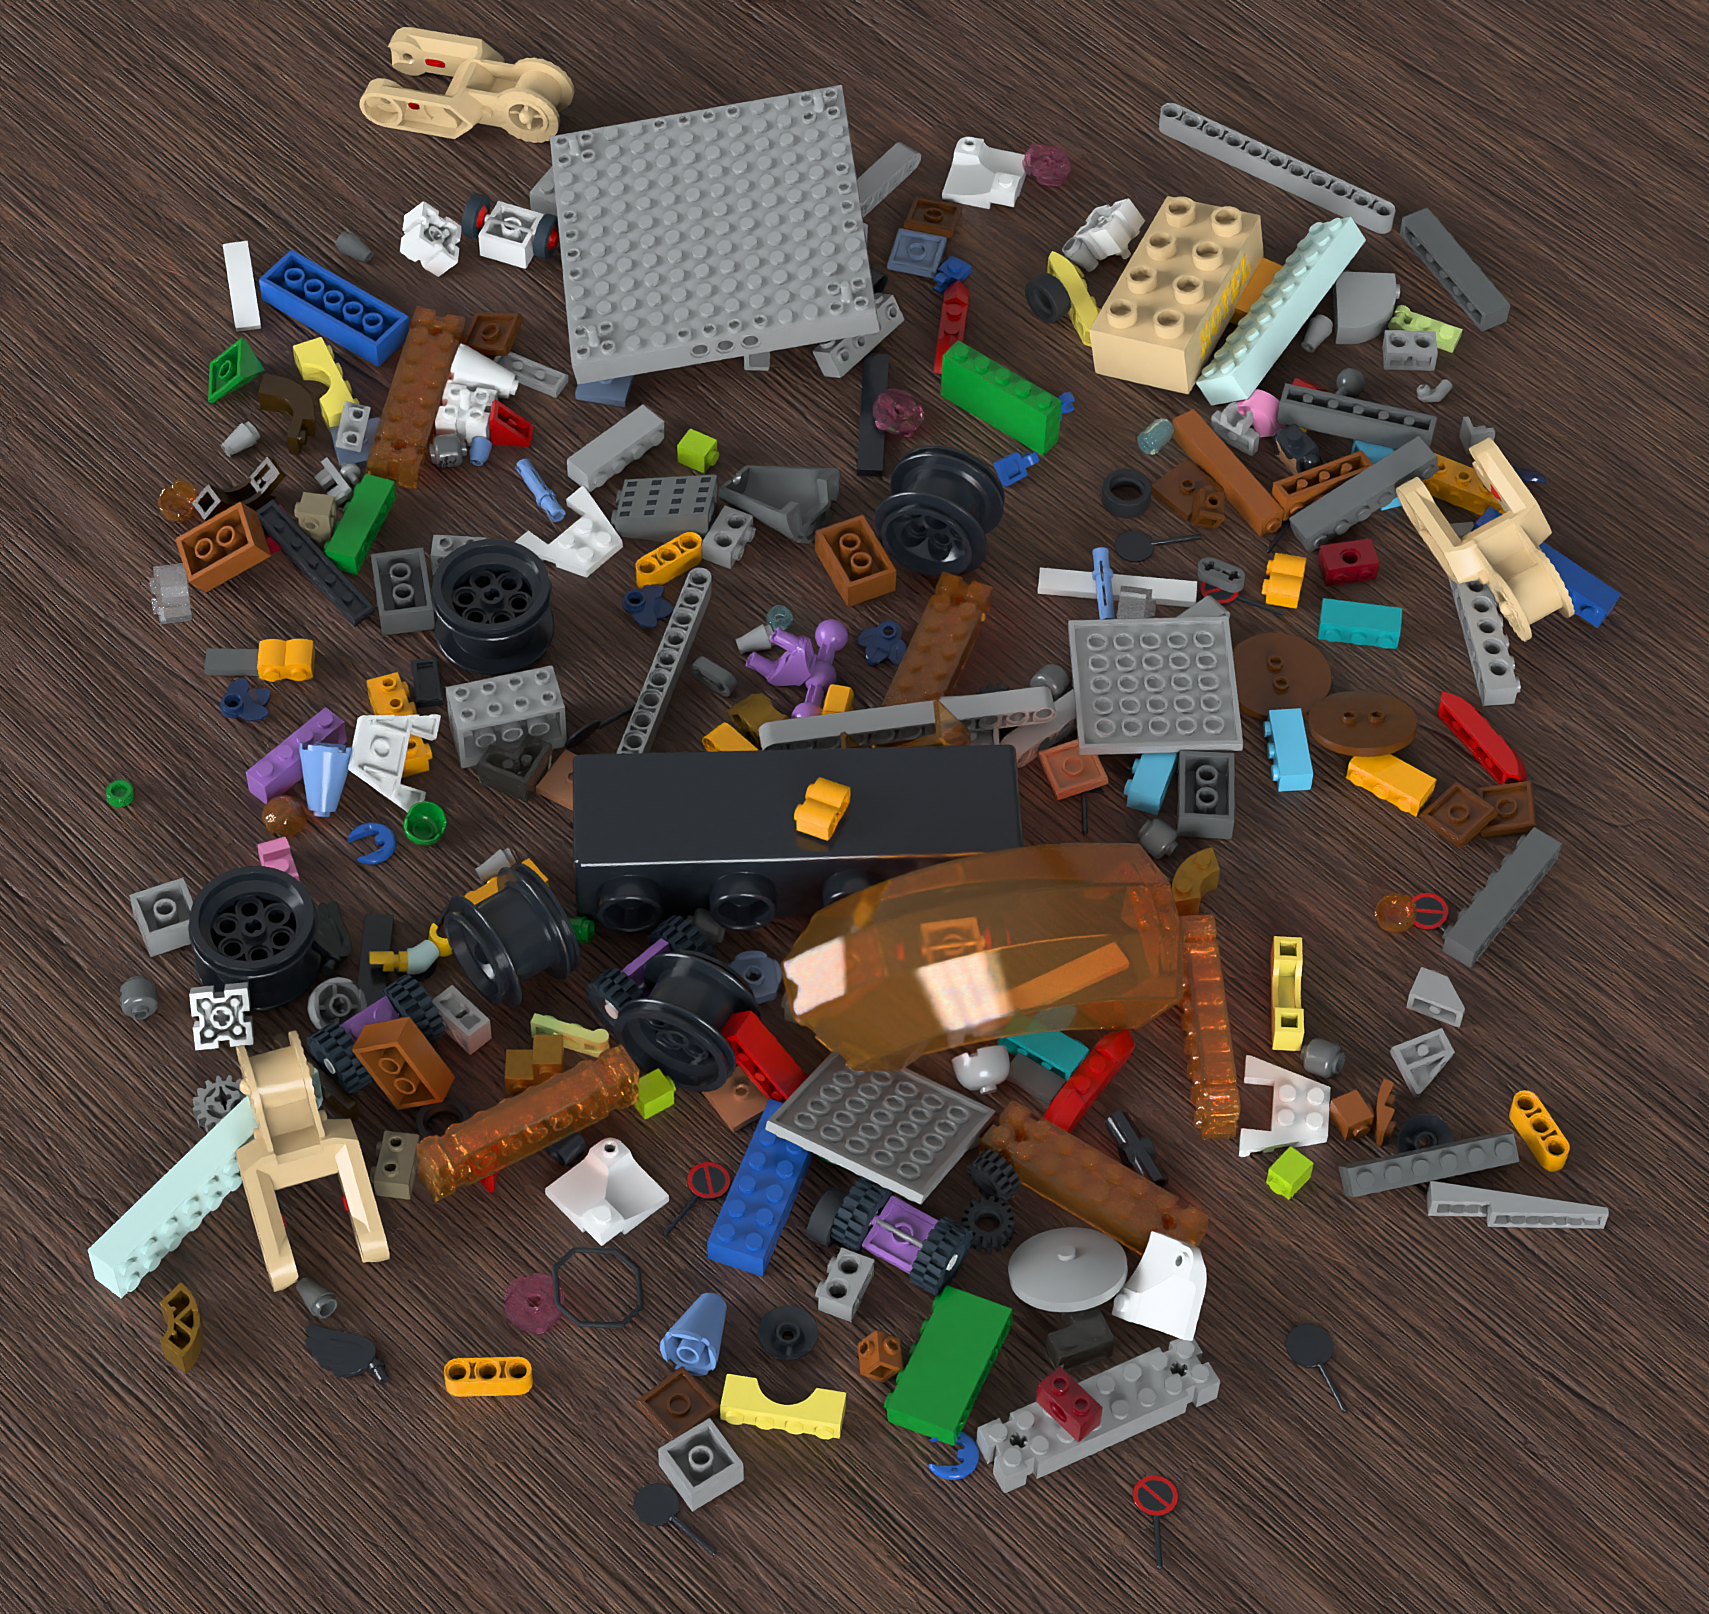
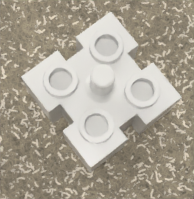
M1127 198L1115 202L1111 207L1108 204L1095 208L1086 219L1087 224L1080 227L1073 237L1082 239L1095 259L1103 260L1114 254L1121 255L1123 259H1127L1131 255L1128 243L1139 234V229L1145 220L1131 200Z
M423 201L404 215L403 231L405 235L401 239L400 252L414 262L420 260L426 270L439 277L458 263L459 248L455 244L460 241L461 225L447 216L444 219L438 216V210Z
M447 383L442 397L443 406L439 407L435 419L436 436L456 433L460 440L467 441V446H471L473 438L476 437L485 438L490 441L489 419L492 401L498 400L497 390L477 387L476 391L472 392L465 385Z
M249 982L225 984L224 992H215L214 986L191 988L189 994L192 1017L199 1016L200 1020L195 1021L193 1026L195 1050L219 1048L220 1041L229 1040L230 1047L253 1045L254 1030L252 1016H245L244 1011H250L251 1006Z

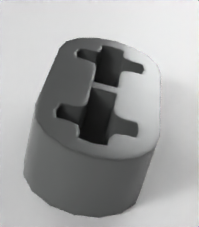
M1212 557L1203 558L1198 563L1197 576L1202 582L1231 593L1239 592L1243 589L1245 573L1242 569Z
M699 657L690 666V672L696 680L722 696H729L738 687L736 678L730 672L705 657Z

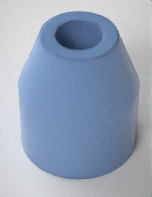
M473 438L469 450L470 462L473 465L482 466L489 458L492 443L485 438Z

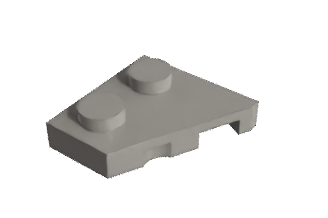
M1442 1028L1396 1045L1390 1050L1414 1099L1421 1095L1455 1053Z

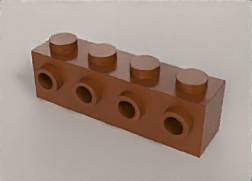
M1359 451L1273 482L1271 496L1284 510L1282 520H1288L1293 515L1372 466L1373 463L1363 451Z

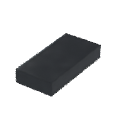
M438 658L411 660L417 708L444 705Z

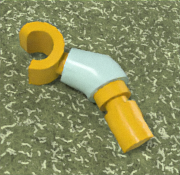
M433 923L430 927L428 940H424L414 948H407V951H399L395 955L393 951H369V963L382 964L383 972H393L394 969H398L399 972H407V975H414L426 972L438 956H450L453 952L448 939L437 935L438 926Z

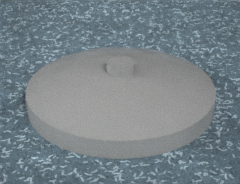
M1078 1227L1052 1229L1027 1239L1013 1252L1008 1265L1009 1281L1014 1293L1025 1303L1052 1312L1081 1311L1108 1301L1123 1287L1128 1273L1126 1254L1116 1240L1102 1232Z

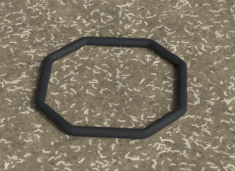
M574 1247L553 1265L555 1306L577 1326L622 1328L643 1309L641 1271L635 1263L618 1249ZM575 1253L615 1254L635 1271L638 1306L621 1322L580 1321L560 1302L558 1268Z

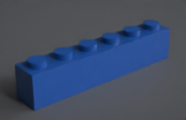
M1490 506L1475 523L1471 532L1503 514ZM1542 542L1539 547L1546 557L1550 559V563L1554 565L1555 570L1562 578L1565 588L1572 599L1574 613L1598 628L1612 611L1621 594Z

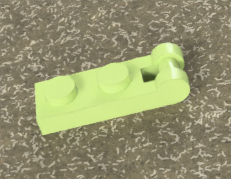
M1404 305L1397 306L1394 312L1395 317H1392L1388 324L1389 330L1436 331L1437 348L1453 353L1463 330L1411 312Z
M534 1013L530 1022L532 1038H534V1034L563 1035V1046L565 1048L597 1058H605L610 1052L609 1034L604 1029L591 1031L576 1023L569 1024L559 1021L553 1016H543Z

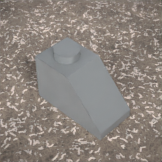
M1420 968L1410 991L1406 1008L1460 1028L1465 1007L1449 978L1438 971Z

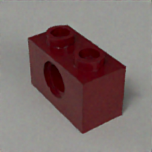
M1369 538L1321 545L1318 565L1325 586L1343 585L1345 583L1376 579L1379 560L1372 540Z
M1061 1367L1038 1384L1036 1402L1078 1443L1100 1425L1103 1407Z

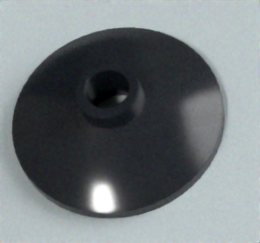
M1419 1114L1404 1123L1398 1134L1397 1147L1398 1152L1403 1153L1422 1149L1418 1144L1421 1137H1425L1427 1140V1144L1423 1148L1454 1142V1137L1449 1125L1440 1117L1431 1114Z
M781 1306L769 1311L762 1318L758 1328V1338L762 1348L770 1356L779 1360L791 1361L800 1359L811 1352L817 1342L818 1328L813 1317L805 1310L795 1306ZM789 1335L793 1337V1339L784 1340L783 1337Z

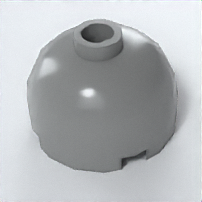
M336 977L323 981L312 991L308 999L307 1010L310 1020L317 1029L320 1030L333 1021L341 1025L367 1008L364 993L352 984L353 981L347 978Z
M1004 1045L977 1049L976 1053L969 1055L967 1052L951 1060L956 1077L962 1086L973 1091L980 1090L981 1095L996 1092L997 1085L1006 1080L1010 1071L1009 1056Z

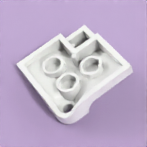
M974 137L961 138L957 142L954 151L952 166L942 192V200L990 209L991 203L1014 207L1030 164V156L988 147L984 143V139Z
M605 1138L590 1148L584 1160L545 1188V1194L582 1232L587 1231L601 1246L620 1232L625 1235L669 1202V1195L637 1164L631 1151L616 1138ZM614 1149L613 1152H607L606 1150Z
M1152 1231L1138 1267L1114 1299L1112 1315L1165 1332L1183 1340L1193 1341L1206 1288V1267L1200 1248L1163 1233Z

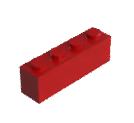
M752 1011L731 1014L720 1033L732 1047L736 1063L768 1100L772 1099L784 1103L809 1076L795 1063L793 1057L784 1050L777 1041V1038L768 1031L756 1014Z

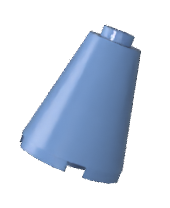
M300 742L299 752L308 810L314 811L313 816L330 817V812H336L349 771L348 765L352 746L346 748V745L315 742V745H308V742Z
M715 1293L702 1294L663 1336L660 1342L661 1354L667 1362L671 1359L677 1364L675 1369L678 1370L683 1366L692 1376L707 1375L709 1370L712 1369L713 1371L716 1367L727 1305L721 1296Z

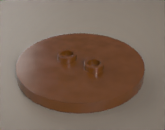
M1263 633L1247 638L1232 650L1239 708L1254 718L1267 721L1269 710L1301 708L1302 717L1305 719L1309 716L1313 705L1329 695L1332 680L1329 664L1324 655L1314 645L1300 637L1286 633Z
M1345 691L1326 696L1313 705L1308 716V729L1311 736L1319 744L1334 752L1357 757H1375L1394 753L1409 745L1416 735L1417 717L1411 707L1393 696L1373 691Z

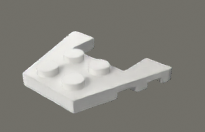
M581 486L566 499L567 506L582 516L550 544H546L530 531H527L515 543L527 547L542 561L547 560L556 563L558 568L588 577L623 547V543L584 486Z
M437 714L429 716H360L357 720L348 770L408 812L412 805L424 801L426 795L424 791L401 784L410 734L431 741L436 739L441 716Z
M1246 1055L1244 1083L1274 1087L1271 1131L1241 1128L1239 1156H1250L1251 1152L1263 1151V1153L1273 1152L1274 1148L1285 1146L1296 1148L1327 1142L1330 1087L1253 1056Z

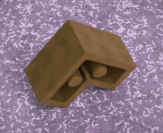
M534 1034L533 1050H506V1094L524 1096L530 1093L542 1094L544 1096L564 1094L565 1060L563 1035Z

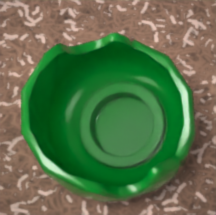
M422 801L410 807L405 817L404 833L413 843L430 846L438 842L443 836L447 825V818L444 810L434 802Z

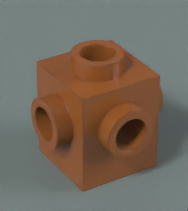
M876 1330L858 1343L861 1375L884 1383L903 1370L900 1338Z

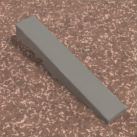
M1430 1181L1426 1195L1428 1216L1486 1217L1487 1227L1604 1229L1609 1215L1607 1207Z

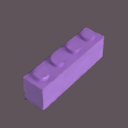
M326 707L246 771L249 791L267 806L303 778L299 752L300 742H308V745H315V742L343 745L347 742L344 721Z

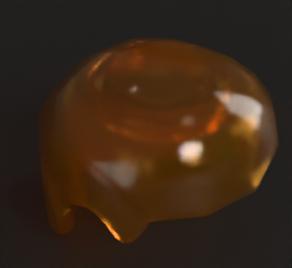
M176 480L173 485L164 487L158 499L160 513L169 521L183 522L190 519L196 512V508L192 504L198 496L196 488L190 482Z
M283 795L269 800L263 808L261 818L266 828L272 834L279 832L287 838L299 833L306 825L307 815L296 798Z
M1397 893L1382 897L1377 902L1374 910V916L1378 925L1383 930L1393 934L1402 933L1411 928L1417 915L1416 904H1414L1410 896Z

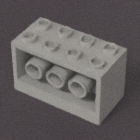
M552 665L446 687L449 725L461 769L565 747L564 745L567 741L565 706Z

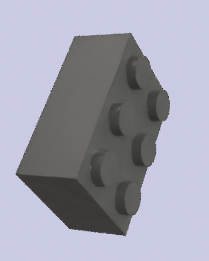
M424 548L371 554L382 636L435 629Z
M1180 750L1177 767V836L1232 838L1234 826L1235 753Z

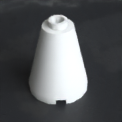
M462 343L458 347L451 367V380L448 379L447 383L465 385L472 392H475L477 387L497 390V397L506 399L509 398L510 394L515 395L519 383L518 380H515L516 374Z

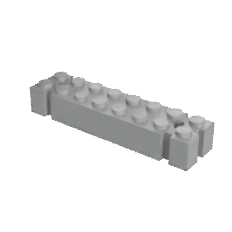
M1194 1337L1193 1341L1178 1338L1170 1342L1169 1350L1164 1353L1158 1347L1078 1383L1103 1407L1100 1425L1079 1443L1037 1402H1034L1011 1412L1009 1422L1003 1424L1000 1418L978 1427L976 1444L987 1464L994 1461L993 1475L1005 1494L1025 1485L1027 1475L1033 1473L1036 1479L1185 1413L1187 1404L1193 1402L1195 1407H1198L1216 1399L1220 1380L1209 1362L1201 1364L1202 1350Z

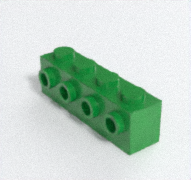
M365 474L361 483L358 482L356 484L354 496L351 502L348 501L346 503L344 515L341 521L336 522L334 535L331 540H327L323 551L339 570L355 575L358 574L396 500L395 481Z

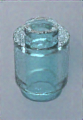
M1159 418L1151 422L1137 437L1139 448L1144 453L1156 454L1172 439V434L1174 433L1173 425L1165 418Z

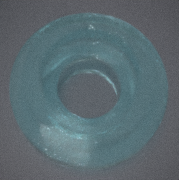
M777 605L772 607L767 613L766 622L774 630L777 627L786 630L792 625L793 616L787 607Z

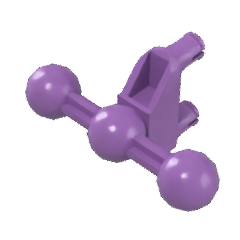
M829 619L818 625L815 631V640L820 647L818 656L814 654L809 638L805 636L797 637L777 627L771 636L770 642L777 644L787 651L777 661L766 659L756 652H752L747 659L746 667L765 676L767 682L772 685L800 686L805 683L808 688L805 702L795 707L791 714V719L822 714L823 710L820 708L823 693L828 692L829 686L831 684L835 685L837 681V673L832 666L835 652L844 648L848 641L847 628L839 620Z

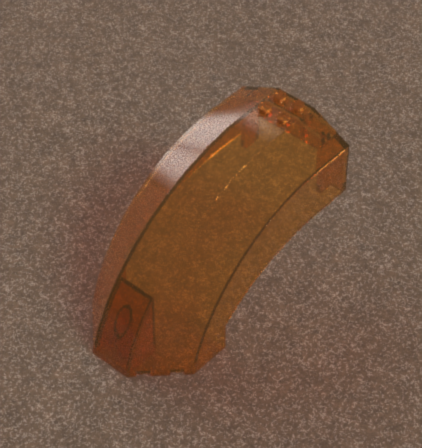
M1045 844L983 853L933 865L889 879L840 899L814 914L810 924L802 932L793 945V949L780 965L792 1017L801 1026L804 1024L816 1033L815 1038L831 1052H838L847 1060L845 1064L853 1071H901L922 1055L992 1039L1063 1030L1140 1029L1183 999L1184 932L1171 885L1140 844Z

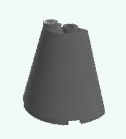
M746 465L737 472L733 480H728L719 487V499L752 515L754 518L796 542L810 543L815 540V531L827 527L833 515L829 510L832 506V501L837 502L839 469Z

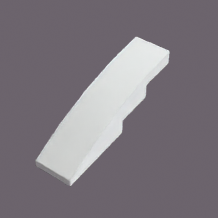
M248 241L223 244L236 332L261 329Z

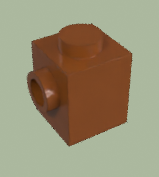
M1356 1089L1331 1100L1329 1117L1346 1142L1353 1138H1362L1369 1133L1374 1118V1111L1368 1102H1364Z

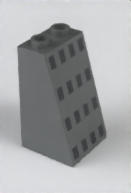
M717 475L627 479L624 481L623 489L617 492L616 505H618V509H613L611 525H615V530L620 537L667 543L683 533L694 532L700 535L703 541L712 527L717 513Z

